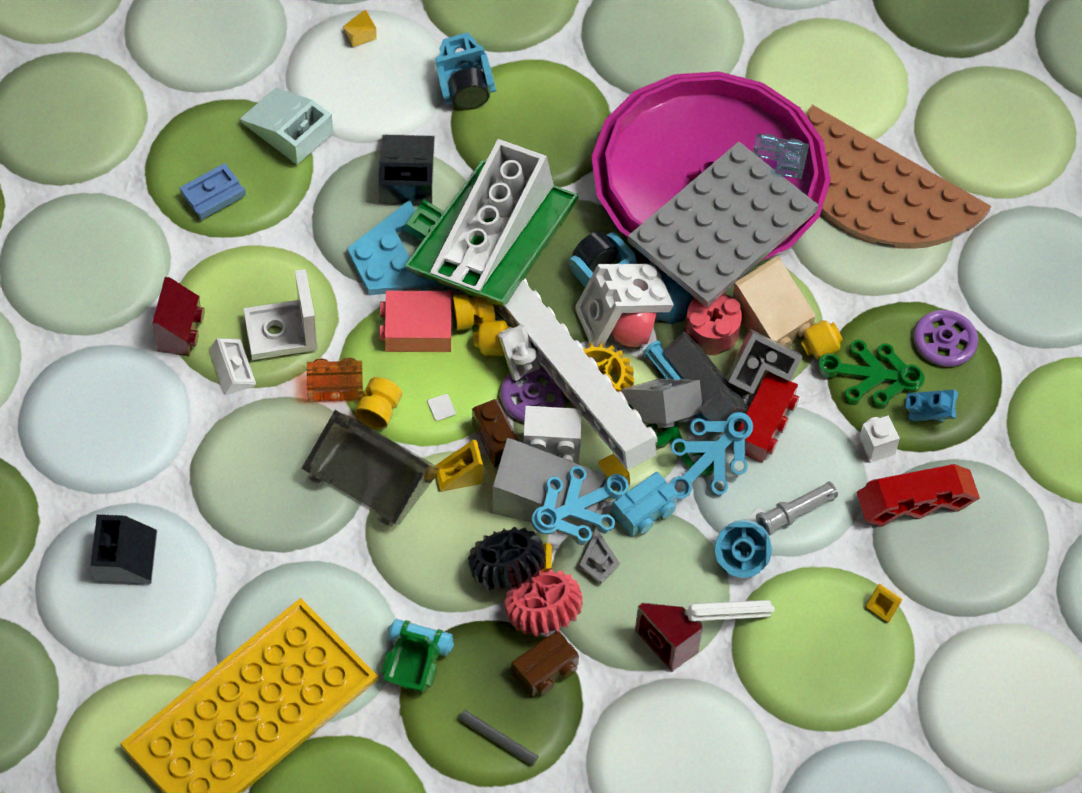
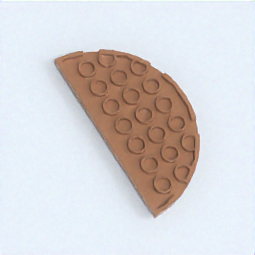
M811 105L805 114L824 141L831 178L821 214L842 231L872 244L880 242L902 249L926 248L952 241L955 236L966 230H972L990 212L991 205L818 107Z

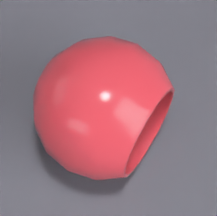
M657 312L622 313L610 335L616 342L626 347L638 348L646 345L649 341Z

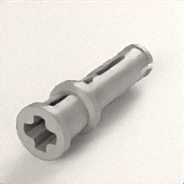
M828 481L826 484L788 503H777L775 508L766 513H757L756 522L764 527L770 536L774 530L784 525H792L796 517L837 498L838 492L832 493L837 489L831 481Z

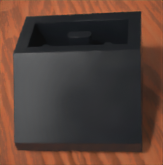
M97 514L90 564L94 581L152 584L157 530L125 515Z

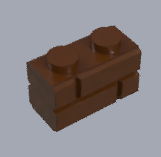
M493 399L472 408V425L494 468H498L507 438L519 440L516 434H514V430L498 399Z
M555 631L511 662V673L532 698L538 693L544 695L554 687L556 680L562 676L566 679L576 672L579 654L560 631L559 633Z

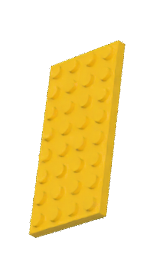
M299 598L120 743L121 748L163 793H243L377 682L378 675L302 598Z

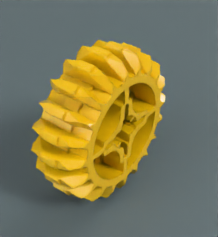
M591 342L588 344V349L583 347L587 357H592L595 360L598 370L610 378L613 388L617 392H622V389L634 386V369L630 366L629 358H623L622 350L614 352L613 345L607 349L604 348L602 342L598 347H594ZM612 371H614L619 378L617 384H615L612 381V377L610 376Z

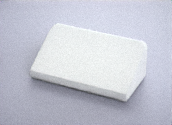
M217 338L209 348V354L223 393L230 394L254 387L256 381L241 339Z

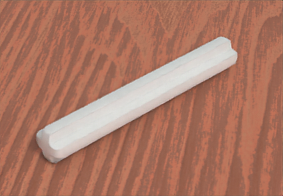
M770 600L689 604L688 609H685V615H688L690 621L770 617L775 607L772 606Z

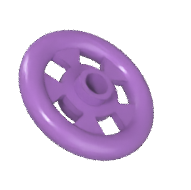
M937 310L924 315L914 328L913 339L917 351L927 361L938 366L954 367L964 364L971 359L978 347V334L974 325L965 316L954 311ZM942 321L944 325L936 329L932 325L934 322ZM955 324H957V325H959L964 331H962L961 333H958V331H957L955 328H953L952 326L955 325ZM946 334L949 335L951 338L946 339L942 335ZM924 335H932L933 343H926ZM959 341L967 344L963 351L956 348ZM938 348L950 351L949 356L937 354Z
M539 366V369L523 375L521 378H525L528 382L524 383L521 387L516 384L517 381L512 379L511 373L507 375L501 385L500 399L504 409L510 416L524 423L526 406L563 408L566 400L564 392L542 366ZM538 377H542L549 382L544 386L536 380ZM535 390L538 393L535 395L529 394V391ZM547 393L555 394L553 403L545 401ZM519 394L522 403L515 405L511 396Z

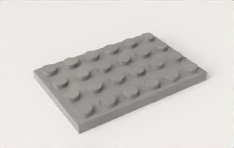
M737 142L628 235V242L708 308L732 287L736 281L740 280L818 211L819 205L742 143Z

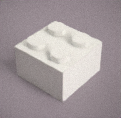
M526 406L523 443L579 464L582 409Z

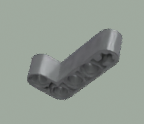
M681 333L664 350L666 357L684 379L700 380L702 402L704 403L700 409L709 421H726L733 413L741 412L745 414L749 408L688 333Z

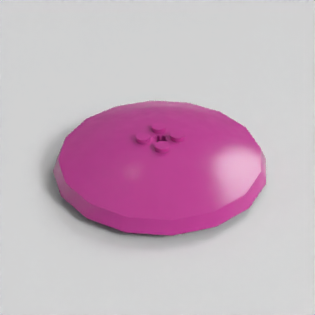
M720 71L673 74L633 91L604 120L592 154L596 195L618 230L628 238V235L737 142L742 143L819 205L818 211L760 262L791 248L820 217L831 178L824 141L798 105L762 82Z

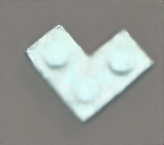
M757 134L753 153L758 157L777 160L775 174L802 179L809 144L797 139L786 140L777 138L772 134Z

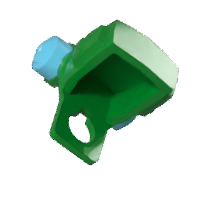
M395 619L388 629L389 641L394 642L392 652H387L381 672L384 675L383 680L404 689L426 692L427 688L432 687L437 673L435 661L438 656L446 657L454 646L453 634L444 632L441 629L436 630L411 623L409 620Z

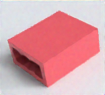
M386 291V301H380V318H385V325H380V341H385V352H451V291Z

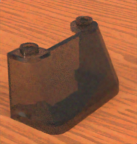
M334 410L301 468L309 473L307 478L321 486L324 482L329 483L374 509L379 514L377 520L389 527H392L393 524H401L440 470L439 467L354 417L338 410Z

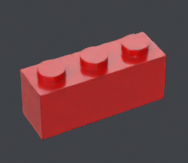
M767 372L746 413L752 420L753 430L750 436L745 439V456L763 463L767 454H773L778 443L775 437L778 432H784L789 420L786 415L789 410L794 411L800 398V396L796 395L798 384ZM741 423L738 431L743 429V423Z

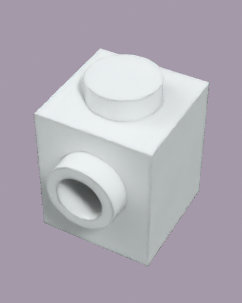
M889 415L882 418L873 417L863 423L859 441L870 463L895 455L900 440Z

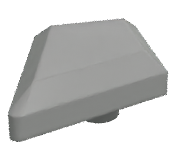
M596 530L579 568L601 585L619 567L620 562L600 532Z

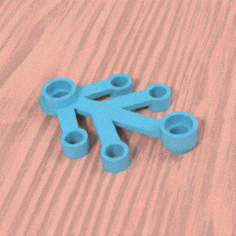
M741 412L731 414L726 421H705L701 418L692 420L690 429L695 435H703L706 432H725L717 441H685L681 438H676L671 442V451L678 456L685 453L705 452L683 476L678 475L670 480L669 485L674 490L675 484L679 481L685 485L683 491L677 492L678 499L689 496L692 490L691 483L712 462H714V479L710 484L711 490L718 495H722L727 491L725 448L732 441L734 459L730 462V469L738 475L747 471L745 439L752 433L753 423L748 415ZM700 421L704 424V429L701 432H696L694 424ZM736 421L743 423L741 431L734 430L733 425ZM677 442H682L684 450L676 452L674 445ZM736 461H742L744 463V467L741 471H736L734 469V464ZM717 481H723V490L716 491L714 484Z
M574 466L567 475L570 483L564 505L555 509L557 495L563 489V482L558 477H550L544 485L546 497L543 507L537 508L531 516L532 526L537 532L545 535L559 531L573 536L577 544L584 545L591 539L592 531L586 525L578 527L562 520L571 516L596 525L599 532L607 534L615 526L614 518L609 514L601 515L585 508L606 498H621L629 488L627 479L620 474H613L605 481L604 487L578 498L581 484L587 474L581 466ZM573 472L578 473L581 479L575 478ZM550 483L556 484L558 489H552ZM610 486H615L618 492L614 491ZM541 518H545L549 525L544 524ZM602 520L607 521L609 527L603 526ZM578 532H584L586 538L580 537Z

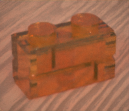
M320 358L313 362H307L308 402L360 400L363 397L362 361H357L354 358H344L341 361L329 362L327 359Z

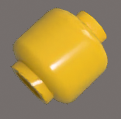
M504 320L482 322L478 331L474 332L475 347L479 348L486 357L504 356L498 334L509 328V324Z
M821 320L805 329L803 334L805 340L801 341V344L807 356L813 354L819 360L822 355L838 352L843 338L834 322L829 323L827 320Z

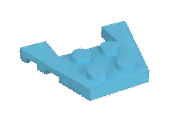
M411 201L403 204L347 248V254L368 295L386 294V291H403V289L419 288L420 291L430 290V287L443 286V289L451 288L450 286L441 285L432 279L417 276L405 269V264L410 257L397 234L404 231L405 224L415 212Z

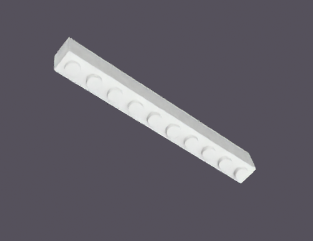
M526 278L522 280L505 306L493 304L496 311L510 327L515 328L521 324L526 326L532 348L536 350L537 361L577 409H582V416L627 470L656 456L655 443L657 442V436L654 430L644 425L636 409L632 410L628 406L623 393L617 392L613 388L610 378L598 370V366L592 357H587L580 342L572 339L564 323L560 324L556 320L553 310L542 303V299L536 290L532 291Z

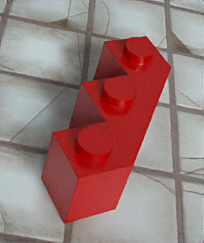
M956 464L874 479L867 482L865 487L856 492L865 521L879 526H884L903 514L921 519L942 506L960 511L980 499L971 470Z

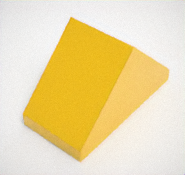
M471 440L434 466L441 491L483 484V463L476 440Z

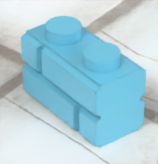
M655 472L626 492L621 498L613 501L611 513L623 525V528L630 536H634L638 532L643 534L653 527L655 520L661 516L667 518L676 510L678 495L666 483V480L658 472Z

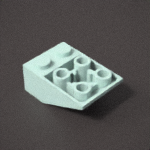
M274 88L240 118L242 124L297 165L333 133L332 114L312 99L279 88Z

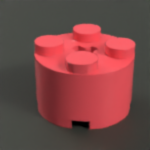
M722 294L707 308L694 298L687 310L685 332L698 343L706 355H718L721 351L732 349L739 338L742 320L740 303L738 300Z

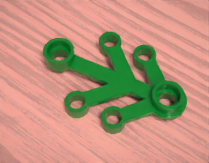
M854 340L851 343L850 354L854 358H861L867 366L841 363L839 357L832 353L822 355L819 359L818 371L825 378H832L837 374L867 378L857 386H851L846 390L845 401L850 405L859 404L864 394L884 381L894 382L885 390L876 391L873 395V406L878 409H884L888 406L891 398L903 390H919L925 381L921 368L913 364L906 365L894 352L893 346L888 343H883L878 347L877 358L882 362H889L895 370L886 369L867 349L866 343L862 340ZM854 347H860L862 351H856ZM885 350L888 351L890 354L884 355L881 351ZM830 366L833 370H828L824 367ZM911 377V378H913L915 381H910V380H907L906 378ZM854 393L858 397L852 398L849 396V394ZM882 397L885 401L880 402L876 398Z

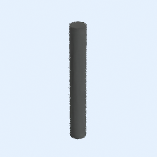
M464 710L461 713L459 720L531 766H534L537 762L538 755L470 712Z

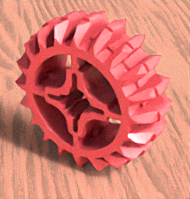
M552 569L545 573L540 570L539 576L532 577L530 583L524 582L521 587L515 586L506 592L505 610L508 620L517 631H523L525 635L533 632L535 637L540 633H545L548 636L551 631L559 633V628H568L569 622L577 621V615L582 613L583 596L580 586L572 578L571 574L565 575L562 570L554 573Z

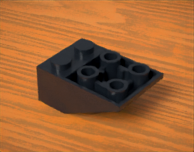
M382 134L378 181L379 202L406 203L411 201V203H422L423 200H426L432 204L435 136Z

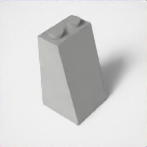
M507 438L493 485L492 513L531 522L533 512L537 508L543 507L546 497L544 485L550 477H558L563 482V489L557 495L555 509L564 505L570 483L567 475L574 466H581L587 474L581 484L578 498L604 487L605 474ZM573 472L575 478L581 479L578 473ZM550 483L552 489H558L556 484ZM600 502L585 508L602 515V510H598ZM571 516L562 519L578 527L586 525L591 531L596 526ZM541 518L544 524L549 525L545 518Z

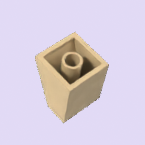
M778 256L734 283L732 298L740 303L742 313L741 324L748 332L751 329L789 348L797 339H804L805 329L814 324L815 313Z

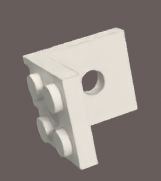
M598 264L578 300L575 310L589 342L594 347H598L601 342L603 345L605 344L622 313L670 312L674 304L655 264Z
M306 269L295 271L297 300L243 308L252 360L317 350L315 315ZM272 326H279L282 328V331L278 334H271L268 332V329Z

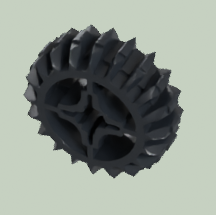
M516 526L511 530L503 528L500 532L493 531V534L490 536L484 535L483 541L475 542V547L470 549L471 555L468 557L470 572L475 582H478L480 587H487L488 590L496 588L498 592L504 588L511 590L515 586L521 587L524 582L530 583L532 577L539 576V571L544 569V562L546 561V553L539 536H536L534 531H527L526 528L518 530Z

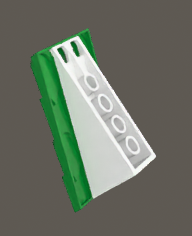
M497 139L487 161L482 160L405 264V269L417 276L432 279L441 285L450 286L468 295L485 299L492 304L505 306L522 280L526 278L543 249L547 247L559 226H562L579 199L578 194L554 186L547 156Z

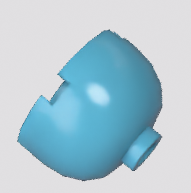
M746 519L733 521L725 526L717 536L714 549L716 560L732 576L740 578L755 576L770 562L772 553L771 538L764 527L755 521Z

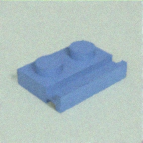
M224 163L181 186L180 194L193 211L198 214L199 219L202 220L246 196V190L239 184V180Z

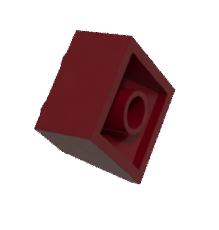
M170 277L164 278L152 322L157 351L190 356L192 346L196 347L198 343L199 331L197 326L198 323H203L205 308L201 307L199 295Z
M641 603L638 605L635 631L671 672L699 652L703 629L701 621H690L688 615H685L684 607Z

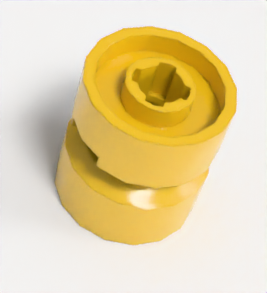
M466 293L452 295V309L456 330L471 329L474 324L480 326L482 322L495 321L492 303L477 296L470 297Z
M371 378L364 391V397L360 399L354 411V415L361 423L368 427L379 430L385 429L393 416L392 408H397L402 397L400 387L385 378Z

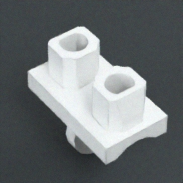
M521 324L515 328L509 327L499 332L498 336L512 379L517 381L523 375L539 369L536 360V350L532 348L526 326Z

